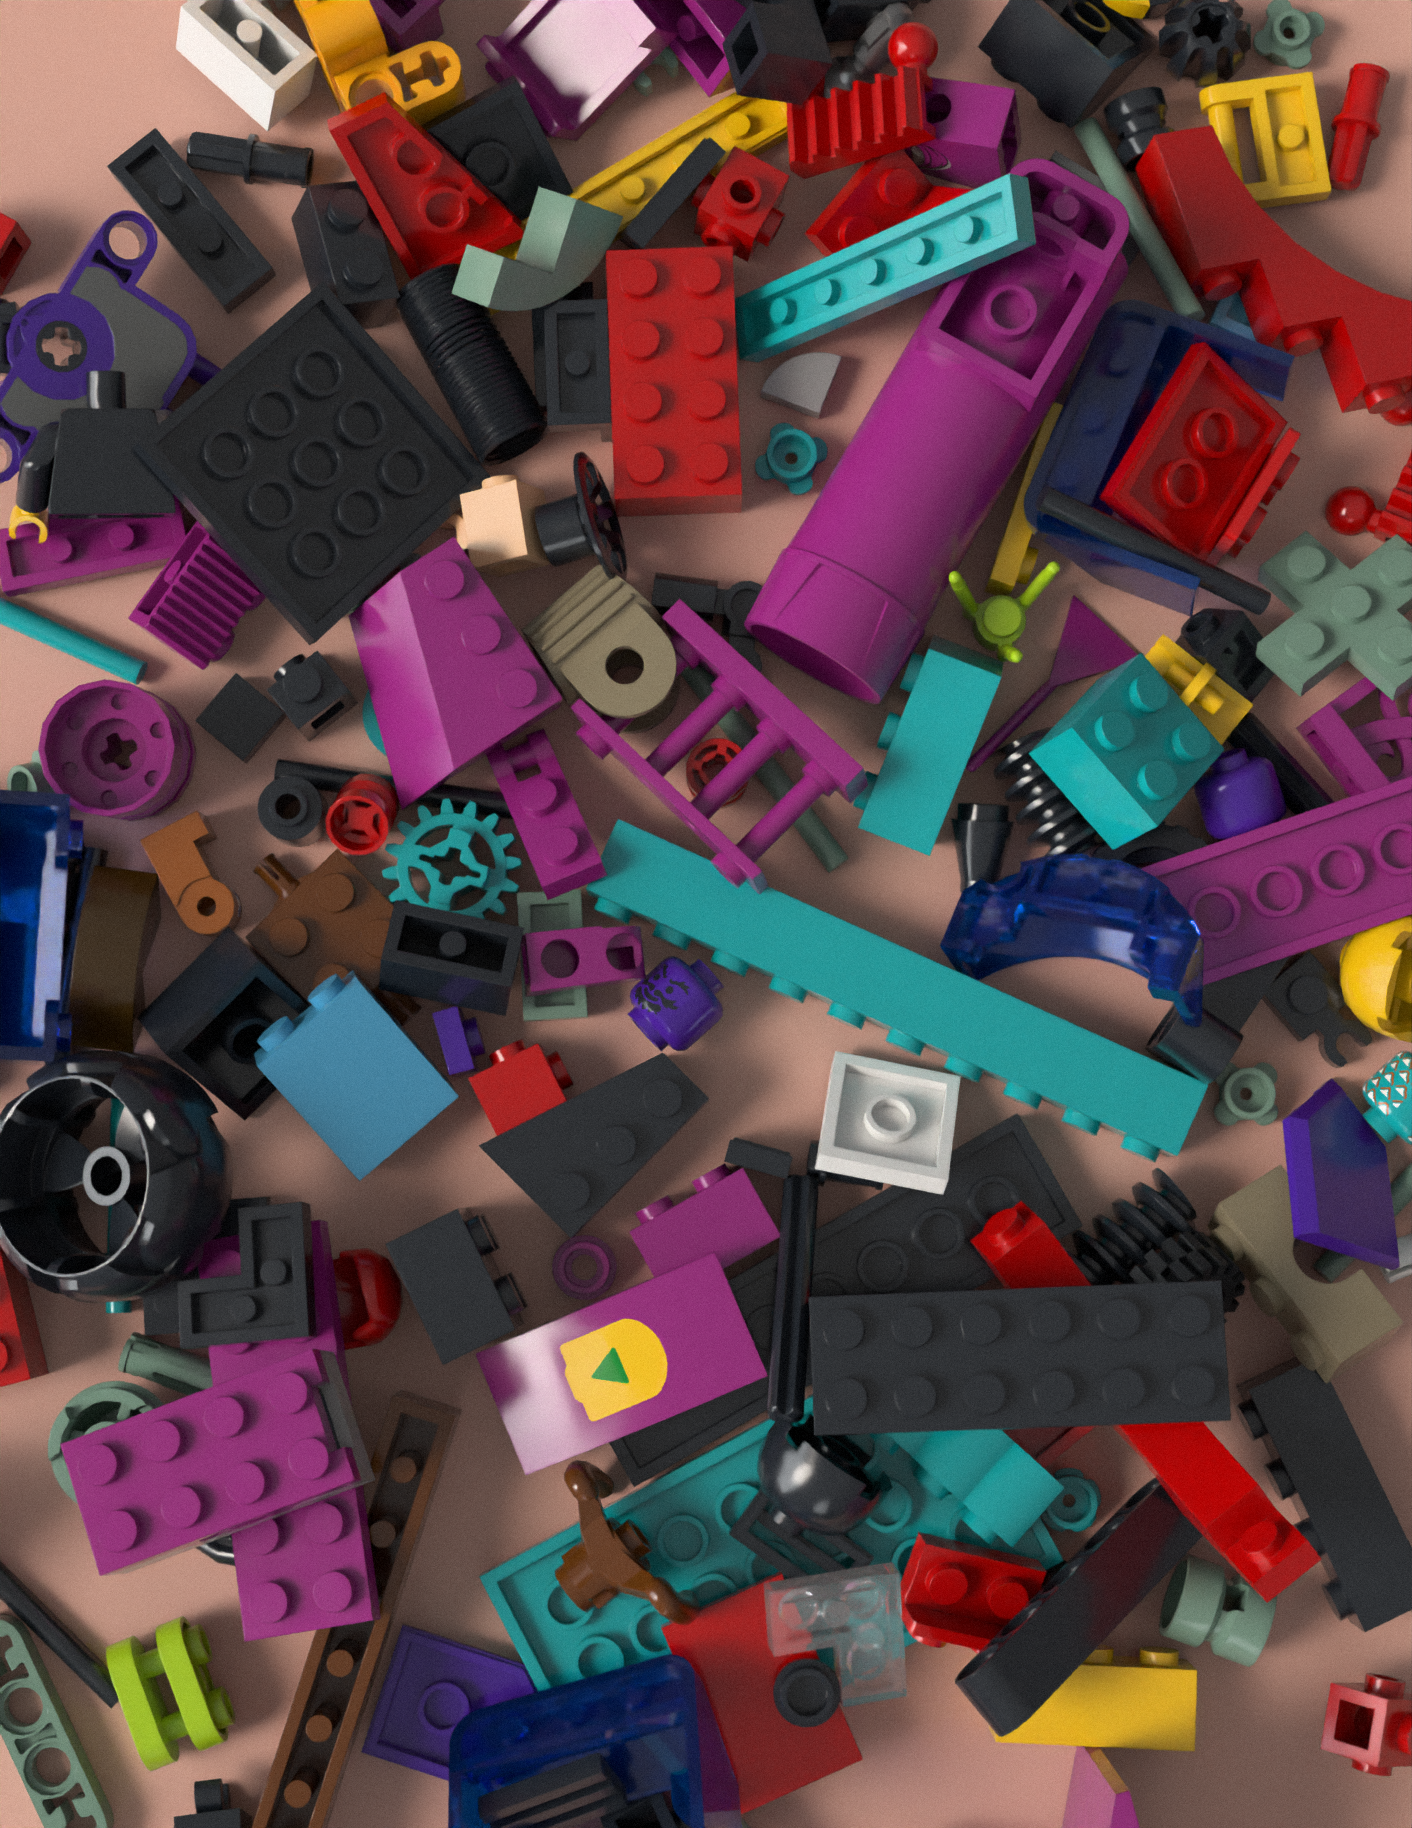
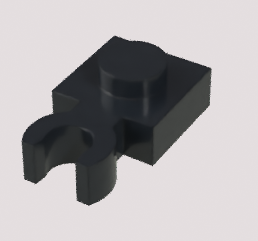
M1310 951L1303 953L1276 976L1262 997V1000L1298 1042L1305 1040L1314 1032L1319 1037L1318 1046L1322 1058L1334 1068H1341L1348 1063L1336 1048V1041L1340 1034L1347 1033L1351 1035L1360 1047L1367 1046L1372 1042L1371 1034L1363 1024L1355 1020H1345L1338 1012L1346 1005L1342 988Z

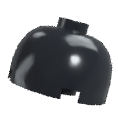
M811 1414L804 1424L799 1422H775L759 1449L757 1472L761 1489L773 1504L768 1511L769 1515L782 1528L797 1536H800L805 1529L817 1535L840 1536L858 1528L879 1508L893 1487L890 1478L884 1471L875 1481L871 1474L864 1469L871 1457L845 1435H814V1416Z

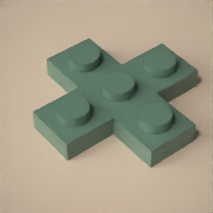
M1305 531L1260 566L1258 581L1295 614L1258 642L1256 657L1300 697L1347 660L1392 701L1412 686V623L1403 616L1412 609V547L1399 535L1393 536L1350 570L1311 534Z

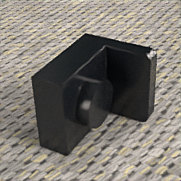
M1205 608L1191 616L1181 628V635L1175 641L1178 646L1204 665L1208 662L1217 670L1215 675L1251 703L1275 674L1256 657L1257 644L1263 639V636L1242 610Z

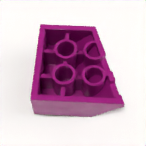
M452 537L400 571L348 616L402 811L561 706L563 698L455 537Z

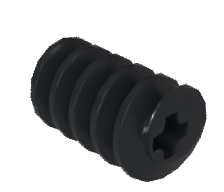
M1046 727L1025 735L998 749L990 756L1005 755L1002 762L994 769L993 774L996 779H1017L1005 792L1004 796L1007 802H1028L1016 815L1017 823L1019 825L1039 824V827L1027 838L1028 846L1032 848L1050 847V850L1038 862L1040 870L1044 871L1077 857L1103 843L1096 841L1095 836L1098 832L1029 755L1030 751L1053 727Z
M1155 1168L1152 1170V1177L1157 1191L1142 1182L1132 1186V1193L1137 1207L1122 1198L1112 1202V1209L1117 1223L1101 1214L1092 1218V1225L1097 1239L1081 1230H1077L1072 1234V1241L1077 1255L1072 1254L1066 1249L1065 1251L1092 1286L1113 1285L1116 1281L1122 1284L1134 1282L1130 1272L1136 1265L1141 1267L1146 1265L1148 1261L1144 1256L1150 1250L1160 1249L1162 1251V1242L1170 1237L1175 1241L1173 1236L1177 1233L1189 1231L1194 1235L1197 1231L1194 1219L1197 1218L1196 1211L1179 1187L1161 1169Z

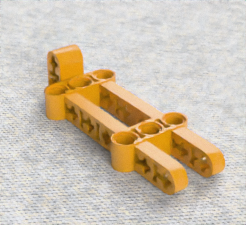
M292 0L309 34L325 80L341 113L386 92L417 123L423 125L465 101L467 91L459 57L450 46L443 42L428 41L390 57L383 31L369 0ZM437 75L443 84L434 87L428 78ZM408 87L412 99L405 102L402 88Z

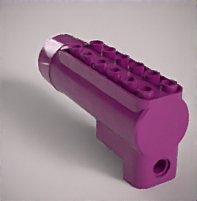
M1033 158L1022 161L1009 172L1028 178L1036 244L942 284L805 520L787 547L782 549L744 622L747 631L760 644L780 659L816 681L857 700L873 704L880 703L925 634V628L950 583L948 579L950 572L957 571L1128 276V265L1125 255L1121 250L1129 231V217L1123 204L1111 194L1046 159Z

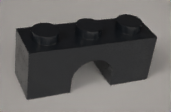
M735 0L747 10L722 45L737 95L802 105L833 64L814 0Z

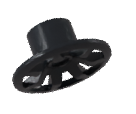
M578 452L573 460L577 493L535 507V521L541 544L547 558L554 567L597 555L609 580L613 579L616 574L626 581L628 572L626 549L613 501L604 479L593 460L586 453ZM599 494L602 502L596 504L595 499ZM608 519L611 530L605 529L603 521Z

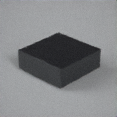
M235 673L195 721L247 764L287 715Z
M734 1137L733 1140L730 1139L724 1162L787 1179L793 1157L790 1156L789 1152Z

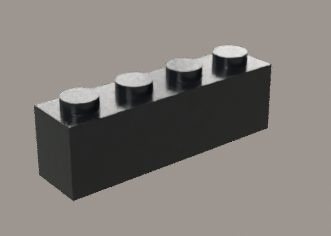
M1294 1357L1236 1385L1243 1399V1402L1235 1405L1237 1414L1249 1437L1253 1441L1259 1438L1262 1439L1272 1459L1271 1462L1264 1465L1268 1479L1282 1501L1290 1497L1301 1521L1293 1524V1526L1310 1542L1322 1559L1320 1561L1330 1580L1322 1584V1589L1336 1617L1340 1621L1348 1618L1356 1627L1367 1632L1412 1610V1547L1331 1381L1326 1384L1316 1370L1311 1371L1307 1369L1297 1357Z

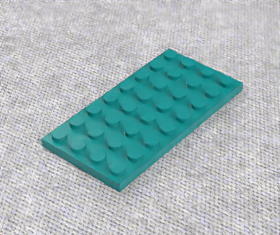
M813 1394L805 1397L804 1417L799 1421L801 1424H804L810 1414L814 1416ZM769 1418L603 1507L607 1519L612 1517L620 1524L630 1519L640 1528L653 1548V1551L646 1556L651 1566L648 1572L655 1577L666 1579L677 1592L685 1589L693 1591L698 1598L699 1608L779 1572L771 1564L729 1535V1530L742 1515L745 1507L754 1498L761 1486L757 1472L759 1449L768 1431L775 1423V1421ZM868 1434L845 1435L871 1457L864 1469L871 1474L875 1481L884 1471L890 1478L893 1487L879 1508L862 1525L845 1534L872 1553L874 1559L837 1612L783 1574L820 1660L833 1670L838 1682L841 1683L917 1641L907 1631L893 1602L919 1532L1040 1561L1045 1571L1064 1560L1040 1516L1013 1547L1009 1546L1001 1537H998L990 1546L961 1519L969 1510L966 1505L951 1492L941 1501L912 1475L920 1464L902 1447L891 1456ZM768 1501L764 1509L769 1511L773 1504ZM757 1520L753 1522L749 1528L751 1532L834 1591L840 1582L837 1578ZM577 1521L481 1573L479 1578L574 1761L594 1753H600L626 1786L627 1798L655 1781L659 1783L672 1776L622 1717L624 1712L639 1699H643L695 1762L714 1753V1749L662 1632L661 1625L669 1622V1620L660 1615L651 1602L624 1593L617 1596L602 1610L595 1606L586 1613L569 1598L555 1576V1570L564 1563L561 1556L581 1541L580 1524ZM806 1529L801 1534L847 1569L855 1561L821 1535Z

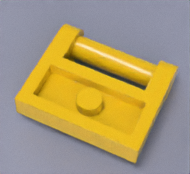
M1313 72L1221 83L1206 87L1199 92L1201 114L1208 116L1209 125L1213 126L1231 167L1243 184L1244 180L1233 110L1249 107L1261 182L1244 185L1260 208L1321 201L1328 198L1331 193V185Z

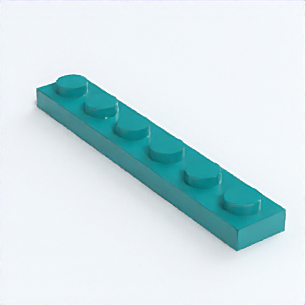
M1009 173L735 298V321L740 360L761 362L1035 245L1036 238L1028 178Z

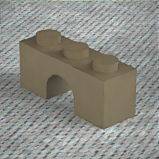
M1282 1165L1277 1166L1218 1203L1207 1226L1211 1231L1210 1238L1244 1273L1250 1282V1292L1257 1306L1267 1316H1275L1290 1335L1291 1348L1303 1366L1311 1371L1316 1370L1327 1384L1389 1344L1404 1322L1363 1269L1341 1282L1321 1283L1309 1278L1298 1267L1294 1259L1293 1248L1304 1241L1294 1238L1288 1174Z

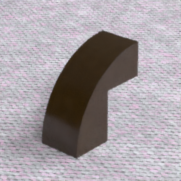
M94 866L81 911L73 956L69 998L70 1045L134 1053L143 1027L137 1017L146 1009L143 970L161 921L158 874Z

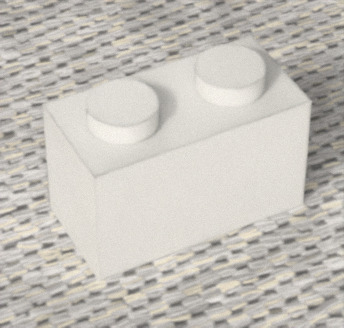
M188 0L181 6L176 49L266 131L274 127L310 95L317 54L258 0Z

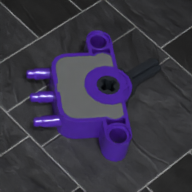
M122 210L112 214L95 230L59 287V293H47L32 299L21 307L15 315L0 314V376H6L5 379L0 381V444L3 446L7 456L6 465L0 472V483L10 480L19 471L20 462L40 428L49 422L60 421L61 409L87 408L86 372H124L127 408H148L155 411L166 409L174 412L168 406L187 376L203 386L222 370L197 353L196 338L193 331L180 315L135 286L154 257L158 246L156 230L144 215L129 210ZM123 227L131 230L136 235L140 249L137 258L124 259L112 251L109 244L111 229ZM55 333L60 334L61 344L66 347H72L73 355H69L61 361L60 366L55 365L52 353L43 352L42 344H46L53 339Z

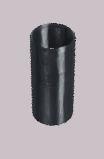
M442 264L423 272L406 283L399 290L400 299L396 303L395 308H397L421 356L424 357L425 363L429 370H431L432 376L444 395L447 404L450 406L453 415H455L456 421L461 426L465 437H467L471 448L476 453L480 464L488 466L501 464L523 454L546 437L549 432L547 417H545L544 411H542L538 400H536L523 373H521V369L518 368L515 358L512 357V352L509 351L506 341L501 337L500 331H497V325L494 324L493 318H490L488 309L483 305L451 294L460 264Z

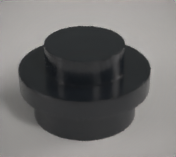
M798 1658L787 1663L778 1673L773 1687L774 1702L782 1717L791 1724L799 1727H815L826 1722L835 1713L840 1701L839 1682L833 1670L824 1662L814 1658Z

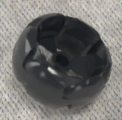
M82 1051L51 1062L32 1073L26 1079L30 1090L7 1103L0 1113V1246L10 1262L21 1274L37 1286L52 1293L64 1294L73 1300L86 1303L134 1301L147 1298L185 1278L202 1261L204 1243L209 1242L222 1230L230 1207L233 1187V1161L230 1147L218 1131L211 1117L218 1113V1110L206 1091L189 1075L164 1060L151 1055L124 1051ZM107 1098H118L125 1107L117 1127L115 1146L100 1147L91 1153L79 1142L82 1131L90 1126L96 1116L95 1110ZM83 1184L87 1195L92 1201L102 1206H112L109 1253L101 1252L86 1233L78 1215L80 1209L77 1198L73 1194L74 1187ZM131 1205H143L139 1216Z

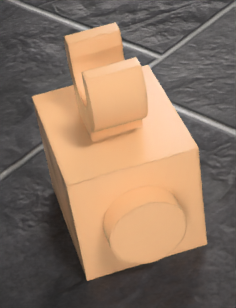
M517 475L493 476L482 481V489L460 494L463 516L454 513L439 527L443 530L456 529V540L477 571L497 577H504L551 565L541 544L535 521V507L546 503L544 490L519 481Z

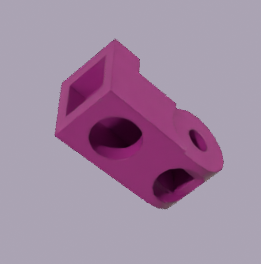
M595 926L525 933L522 937L520 949L526 997L646 979L640 926L610 928Z

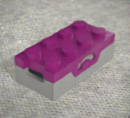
M318 1349L307 1350L60 1444L99 1576L126 1574L375 1480L334 1352Z

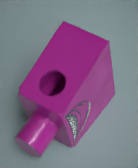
M930 77L933 81V91L925 93L926 118L930 124L936 127V139L905 148V153L923 174L973 189L1007 175L1014 167L1022 140L1015 90Z

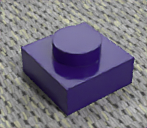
M458 1006L432 1013L449 1075L459 1077L479 1071L476 1056L486 1054V1049L477 1018L465 1019L463 1010Z

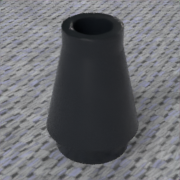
M958 803L957 818H951L960 873L961 893L998 894L999 878L1014 826V821H1008L1009 805Z

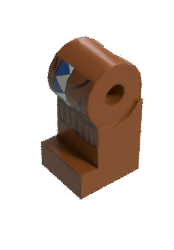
M196 810L141 839L140 842L181 920L189 929L199 934L218 937L228 926L232 930L236 928L241 919L242 904L237 893L229 886L221 883L203 848L205 844L217 839V836L207 816Z

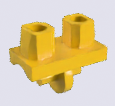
M1164 634L1145 655V658L1221 745L1253 706L1250 701L1215 675L1217 670L1208 662L1204 665Z

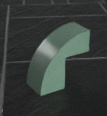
M539 187L516 260L467 244L451 294L501 311H525L550 304L567 295L592 273L603 259L606 250L610 248L623 216Z

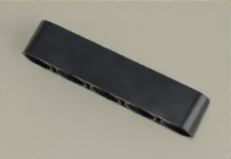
M1156 1477L1133 1494L959 1672L955 1678V1684L999 1737L1011 1733L1026 1722L1203 1535L1182 1514Z

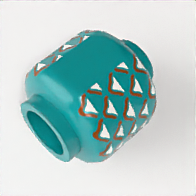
M1406 1050L1395 1054L1365 1081L1362 1092L1371 1107L1362 1116L1387 1143H1390L1399 1136L1406 1143L1412 1145V1052Z

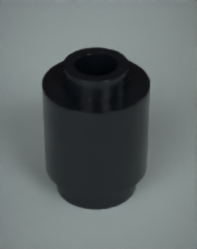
M296 776L280 777L269 783L262 791L258 801L260 822L272 836L283 844L291 847L309 846L317 842L326 832L325 819L329 810L328 802L307 780ZM299 799L301 803L299 814L292 819L282 818L286 806L292 801Z

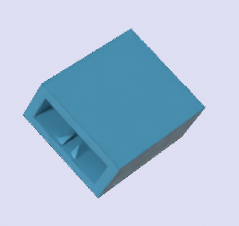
M352 970L343 979L338 974H334L318 985L307 998L312 1005L293 1021L284 1016L267 1028L257 1040L261 1048L254 1053L257 1067L360 1181L455 1101L459 1095L448 1078Z

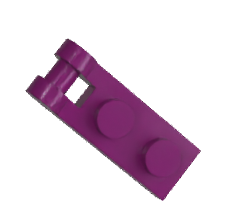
M542 728L526 735L527 742L506 751L503 745L486 754L545 896L547 900H550L607 876V873L546 732ZM538 764L541 770L540 774L518 782L516 773Z

